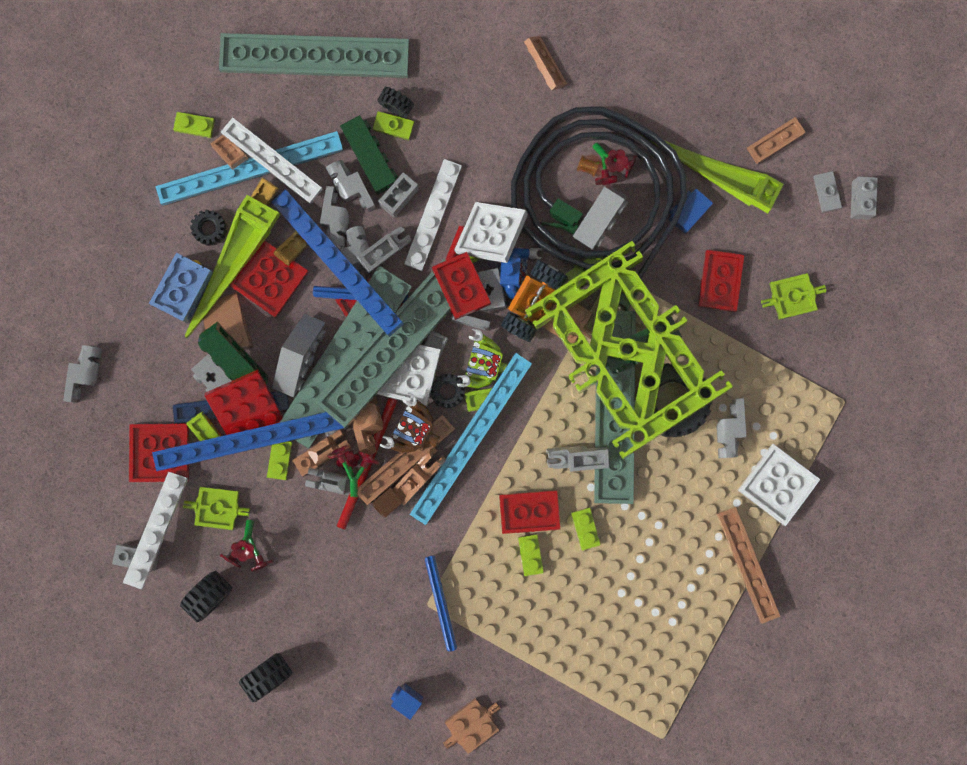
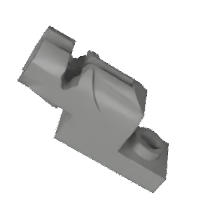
M342 160L333 162L326 167L330 177L334 178L333 183L343 200L349 202L361 196L359 201L363 209L367 207L369 212L376 209L358 172L352 174Z
M326 186L320 224L322 227H328L326 235L337 248L343 249L346 239L340 235L342 233L346 234L349 214L346 208L333 206V204H337L338 193H336L334 187Z
M355 226L346 231L347 247L341 249V252L360 273L359 270L365 268L357 257L367 250L369 245L366 241L363 227Z
M398 227L390 234L385 235L357 257L368 273L411 242L409 235L402 240L397 238L405 231L404 228Z
M82 345L78 358L79 364L69 363L63 401L77 403V399L81 396L79 384L95 386L100 364L93 360L101 358L102 348Z
M744 398L732 400L733 403H730V413L733 415V418L718 420L716 426L717 443L725 445L723 448L718 449L719 458L738 457L739 441H737V438L746 437Z
M567 446L546 449L549 458L547 459L548 468H569L570 472L609 468L607 447L587 449L586 446Z
M309 468L308 474L319 476L320 481L306 480V487L343 495L350 494V479L348 475Z

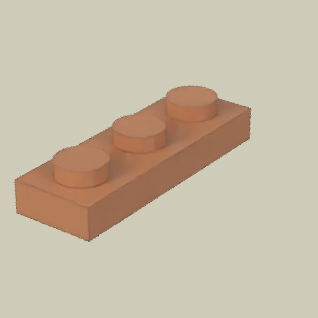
M541 36L529 37L524 41L528 52L534 58L537 68L543 74L546 84L550 89L556 90L566 86L567 83Z
M796 117L750 145L747 150L756 164H759L803 136L806 132Z

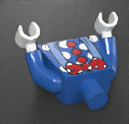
M513 248L508 263L501 262L500 285L505 290L508 298L514 299L527 276L528 257L530 259L542 258L537 256V251L542 250L541 248Z

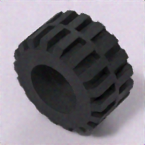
M216 570L212 571L185 595L180 603V607L196 623L200 622L226 599L233 587Z
M275 653L242 677L238 683L251 702H257L290 678L293 671L281 654Z

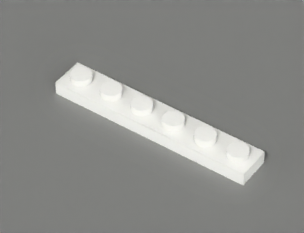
M234 118L221 131L226 138L310 204L323 190L322 187Z
M446 159L443 160L404 265L423 271L462 165Z
M168 472L123 583L143 590L188 481L187 478Z

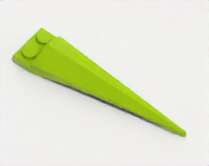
M644 137L646 140H648V141H650L651 143H653L654 145H656L653 141H651V140H649L648 138ZM665 141L676 151L683 164L748 206L752 204L767 214L784 185L767 174L717 161Z
M246 195L236 211L213 274L186 331V338L193 333L269 236L270 230L280 216L279 212Z

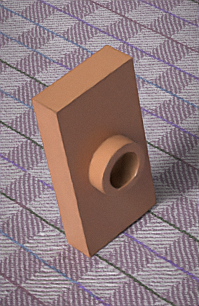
M224 135L210 143L212 148L232 170L248 159L246 154Z

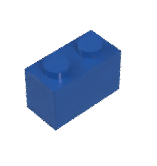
M695 189L693 192L688 191L687 200L676 227L686 234L713 203L698 189ZM677 204L669 212L671 216L668 220L672 221L674 217V214L678 207Z
M404 683L402 687L398 686L392 694L391 699L393 701L391 707L411 720L421 706L423 696Z

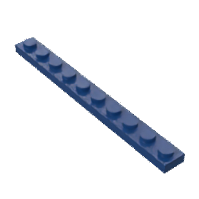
M285 189L272 201L274 206L389 337L404 324L289 192Z
M325 412L152 452L156 471H162L344 429V427Z

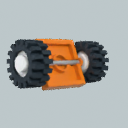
M540 260L536 262L530 274L541 281L539 282L528 275L526 276L508 307L511 312L507 313L501 323V326L508 332L527 342H531L538 330L528 320L532 322L538 321L546 314L543 310H539L529 318L525 310L554 292L555 289L563 286L568 278L567 275ZM549 303V304L546 306V309H547V310H549V308L551 307L552 303Z

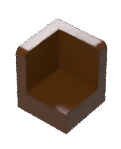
M389 487L371 505L382 517L386 518L402 501Z

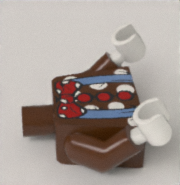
M409 392L411 400L407 402L403 399V402L408 406L391 438L383 436L388 441L386 445L380 444L383 448H390L401 453L415 452L418 448L422 449L425 442L436 447L440 440V436L431 432L434 424H432L433 417L428 408Z

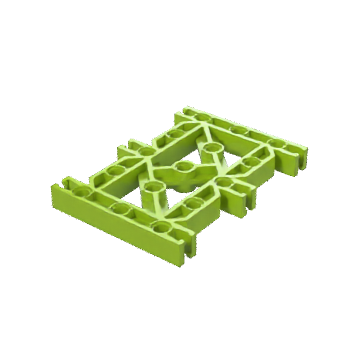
M633 241L525 310L529 318L539 310H543L546 314L538 321H533L536 329L554 319L553 329L575 362L584 364L568 375L572 383L576 382L574 378L584 373L589 379L581 386L579 384L575 385L579 394L598 383L596 393L618 426L629 430L612 441L616 448L619 447L618 443L626 439H630V442L633 444V447L625 453L622 451L619 453L622 459L642 448L733 387L729 381L719 391H715L711 385L718 378L721 381L724 379L725 374L722 370L706 381H702L704 370L682 338L678 335H672V333L687 324V319L684 316L674 325H670L667 320L671 315H676L680 312L677 305L657 316L658 303L636 271L629 270L642 262V254L640 251L636 252L637 256L629 261H626L624 257L630 250L632 253L636 251ZM618 260L622 263V266L615 268L612 266V262ZM581 282H588L590 286L587 289H581L579 284ZM602 288L589 344L567 310ZM621 291L649 330L648 343L612 336ZM636 292H641L644 295V298L641 300H636L633 297V294ZM549 303L557 305L553 311L547 310L546 306ZM604 313H608L611 316V319L607 322L602 321L600 318ZM658 324H663L666 327V330L664 332H658L655 329V326ZM572 334L577 335L579 338L575 343H570L567 340ZM629 345L633 348V352L625 354L622 348ZM666 355L690 391L654 414ZM608 356L621 358L625 361L631 360L643 363L634 410L605 368ZM685 356L688 359V364H679L678 357ZM591 367H598L600 373L593 376L589 373ZM646 378H653L655 385L648 387L645 385L644 380ZM708 389L711 393V396L709 398H703L700 394V390ZM619 399L622 402V406L615 409L611 406V401ZM670 410L675 411L677 419H668L666 413ZM641 432L644 435V440L641 442L635 441L633 434Z

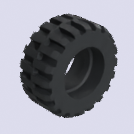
M669 363L663 364L659 389L666 383L677 382L690 391L673 365ZM646 378L644 383L646 386L652 387L655 385V380L653 378ZM708 389L700 390L703 398L710 397L711 393ZM713 401L661 436L681 437L698 430L706 422L707 416L710 415V405H713ZM656 404L654 414L659 411Z

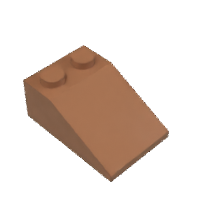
M237 293L219 298L203 319L205 330L218 321L244 350L253 348Z

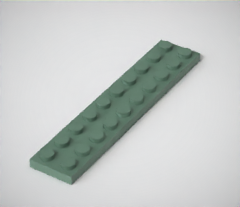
M221 33L219 71L223 73L408 78L409 39Z
M433 271L395 313L404 324L390 337L381 329L317 400L316 404L345 429L451 310Z
M378 266L368 282L394 313H396L412 286L381 266ZM358 301L352 307L280 423L325 413L316 404L317 400L382 329ZM318 435L296 439V441L309 449Z
M617 311L612 336L626 339L636 333V311ZM604 313L600 318L602 321L607 322L611 319V316L608 313ZM631 362L626 365V370L618 374L615 371L610 372L606 365V370L634 410L635 365ZM596 367V375H598L600 369ZM596 390L595 448H608L609 468L594 469V503L633 504L634 453L625 459H622L619 454L621 451L624 453L633 447V444L630 442V439L618 443L619 447L617 448L612 444L613 440L629 430L618 426L596 393ZM614 399L611 401V406L618 409L622 406V402L619 399Z

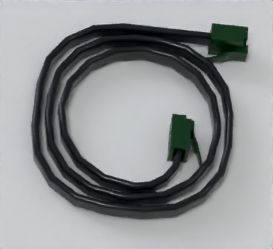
M602 106L575 107L553 117L535 135L518 162L511 180V208L518 209L517 183L526 162L539 142L557 124L576 116L601 115L628 126L625 127L606 119L577 120L555 130L537 149L524 177V205L534 228L555 247L584 259L606 258L629 242L611 250L584 251L561 242L541 224L563 229L574 235L583 220V213L560 199L553 203L546 196L542 187V175L546 166L561 150L582 141L607 140L628 148L645 164L652 179L654 190V206L647 224L631 240L636 245L651 230L659 210L660 179L649 156L631 140L640 144L658 161L666 178L667 204L660 222L651 236L636 251H640L643 254L654 243L663 229L674 202L673 176L663 154L644 137L653 141L670 156L680 177V202L672 221L638 272V276L642 279L677 225L687 200L686 172L676 151L658 134L628 116ZM580 128H605L631 139L629 140L610 132H581L559 142L540 162L536 172V190L542 203L550 209V217L561 224H551L544 221L541 224L539 223L530 203V180L543 153L559 137ZM524 222L521 231L539 248L558 260L584 271L595 265L587 264L564 255L543 242ZM636 252L628 257H625V260L629 261L636 257ZM616 261L612 263V266L619 268L622 266V263ZM621 291L618 307L628 311L631 304ZM640 292L634 293L633 297L636 299Z

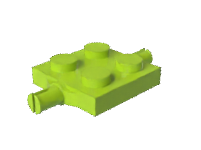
M808 273L769 283L772 298L761 300V304H763V308L774 305L779 320L818 310L815 302L816 295L826 293V289H824L826 287L825 285L813 287Z
M200 487L196 502L184 500L183 503L189 504L183 505L184 509H194L196 515L195 526L234 530L235 520L238 515L248 517L250 513H247L250 512V508L239 507V491Z

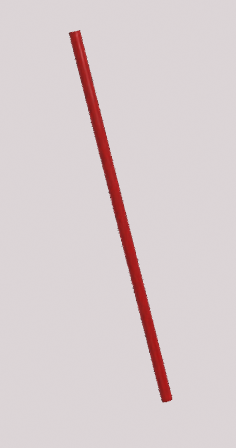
M463 226L458 227L445 260L458 255L455 252V248L463 232ZM388 398L381 416L383 429L373 435L376 453L398 399ZM374 453V454H372V455H368V456H370L371 458L374 459L375 456H376V453ZM369 464L368 468L364 469L358 479V487L365 482L372 464ZM349 494L337 527L346 529L358 497H350Z

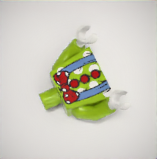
M472 329L476 332V336H469V339L475 342L466 374L458 376L463 379V383L457 384V386L479 389L489 386L493 381H496L498 373L502 374L508 364L501 362L503 357L501 349L491 338L482 334L480 330Z

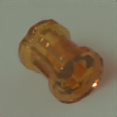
M582 155L577 172L583 171L595 177L600 161L597 160L595 162L586 159Z

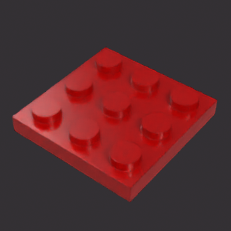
M264 241L229 286L277 318L309 271L295 261L289 266L274 255L276 248Z
M259 370L205 392L204 395L226 435L273 425L283 419V415Z
M130 424L129 482H165L168 472L183 476L189 482V464L156 471L152 452L189 444L188 425Z

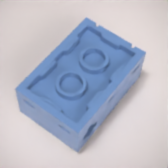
M176 253L149 304L189 324L213 272L203 267L198 260H190Z

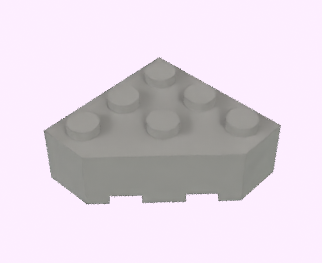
M609 184L605 186L573 237L591 249L595 245L599 247L605 238L602 236L606 229L610 230L617 220L614 217L617 213H622L628 202L626 199L628 196Z
M306 314L302 316L281 348L272 389L294 397L296 392L301 390L305 382L303 378L307 373L308 367H311L315 360L314 353L317 350L319 341L322 342L325 337V322Z

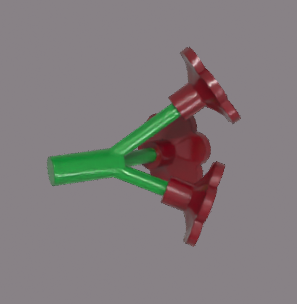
M598 142L593 145V149L602 158L603 166L601 171L602 177L595 179L596 185H610L618 181L617 176L609 175V171L622 172L626 168L625 178L629 176L636 162V155L632 160L628 161V157L625 156V151L622 149L617 151L611 150L608 154Z
M345 445L333 450L327 456L331 459L338 458L336 465L346 470L350 479V497H358V479L364 469H367L369 464L379 465L380 463L363 452L358 451V454H354L353 451H349L351 447ZM360 454L363 458V461L360 464V470L354 477L353 468L358 465Z
M246 520L243 539L231 545L232 552L230 555L220 554L219 556L238 568H241V565L238 564L237 558L244 562L254 557L257 563L251 569L254 572L272 564L273 560L265 561L262 555H259L252 538L254 521Z

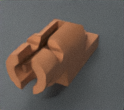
M376 395L352 421L359 451L368 455L376 453L375 439L372 435L383 429L380 408L378 405L376 406L378 402Z
M341 429L292 460L302 477L308 474L309 468L316 469L329 461L331 458H328L327 455L332 453L333 450L345 445L350 446L348 440L343 441L339 445L336 444V441L344 436Z
M431 448L393 488L395 494L401 499L403 506L444 464L445 457L442 455L431 467L426 466L430 462L429 460L438 452L435 448Z

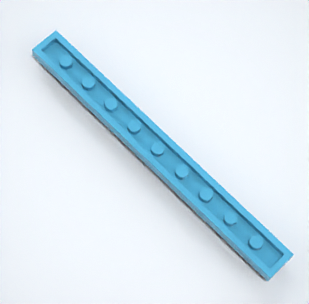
M336 131L275 151L295 166L341 152L343 147L339 134ZM250 157L233 170L227 164L158 185L156 190L160 203L164 206L271 172Z
M517 353L514 354L445 459L444 464L439 468L410 512L412 517L425 525L428 523L532 365L531 362Z

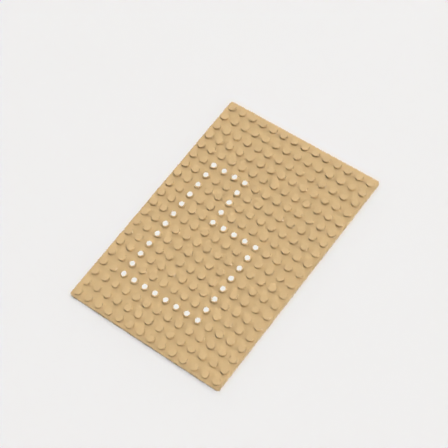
M640 292L636 300L643 299L644 295ZM651 293L659 305L657 316L674 307V305ZM600 294L590 310L593 316L589 320L587 328L591 331L594 328ZM632 305L628 311H635ZM681 309L678 314L671 316L675 324L684 316L687 319V324L680 328L679 331L682 335V340L704 370L703 378L709 379L722 370L725 374L724 379L721 381L718 378L711 385L715 391L723 389L727 381L733 387L713 401V405H710L711 413L705 419L706 422L695 432L681 437H664L660 435L634 452L633 504L594 503V469L570 472L569 468H548L547 448L586 446L587 449L595 448L596 384L579 394L575 385L579 384L581 386L589 379L584 373L574 378L575 383L571 382L568 375L584 364L576 363L568 351L441 577L450 620L661 739L666 736L746 588L717 513L736 507L759 563L780 522L738 491L739 487L772 444L809 470L845 404L842 398ZM636 313V333L647 327ZM584 335V337L586 338V340H587L588 343L590 344L591 339L588 338V337H586V336ZM665 355L664 364H671V362ZM685 356L678 357V363L682 365L688 364V359ZM641 362L635 365V402L643 367ZM591 367L589 373L593 376H596V367ZM669 382L661 386L656 399L658 410L663 409L689 392L687 388L677 382ZM744 398L746 437L737 438V441H739L738 457L719 458L718 449L723 448L725 445L717 443L716 426L718 420L733 418V415L730 413V403H733L732 400ZM673 410L666 413L668 418H677V413ZM635 432L634 440L641 442L644 440V435L641 432ZM557 490L560 530L502 534L499 495ZM590 508L600 546L581 550L571 513ZM537 534L544 573L524 576L518 537ZM432 594L427 605L429 608L437 612L434 596Z

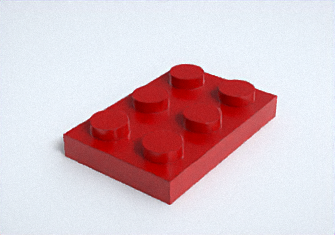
M713 250L705 251L698 307L731 312L737 311L744 255Z
M467 252L432 267L455 320L491 305L490 299Z
M557 490L499 495L502 534L560 530Z

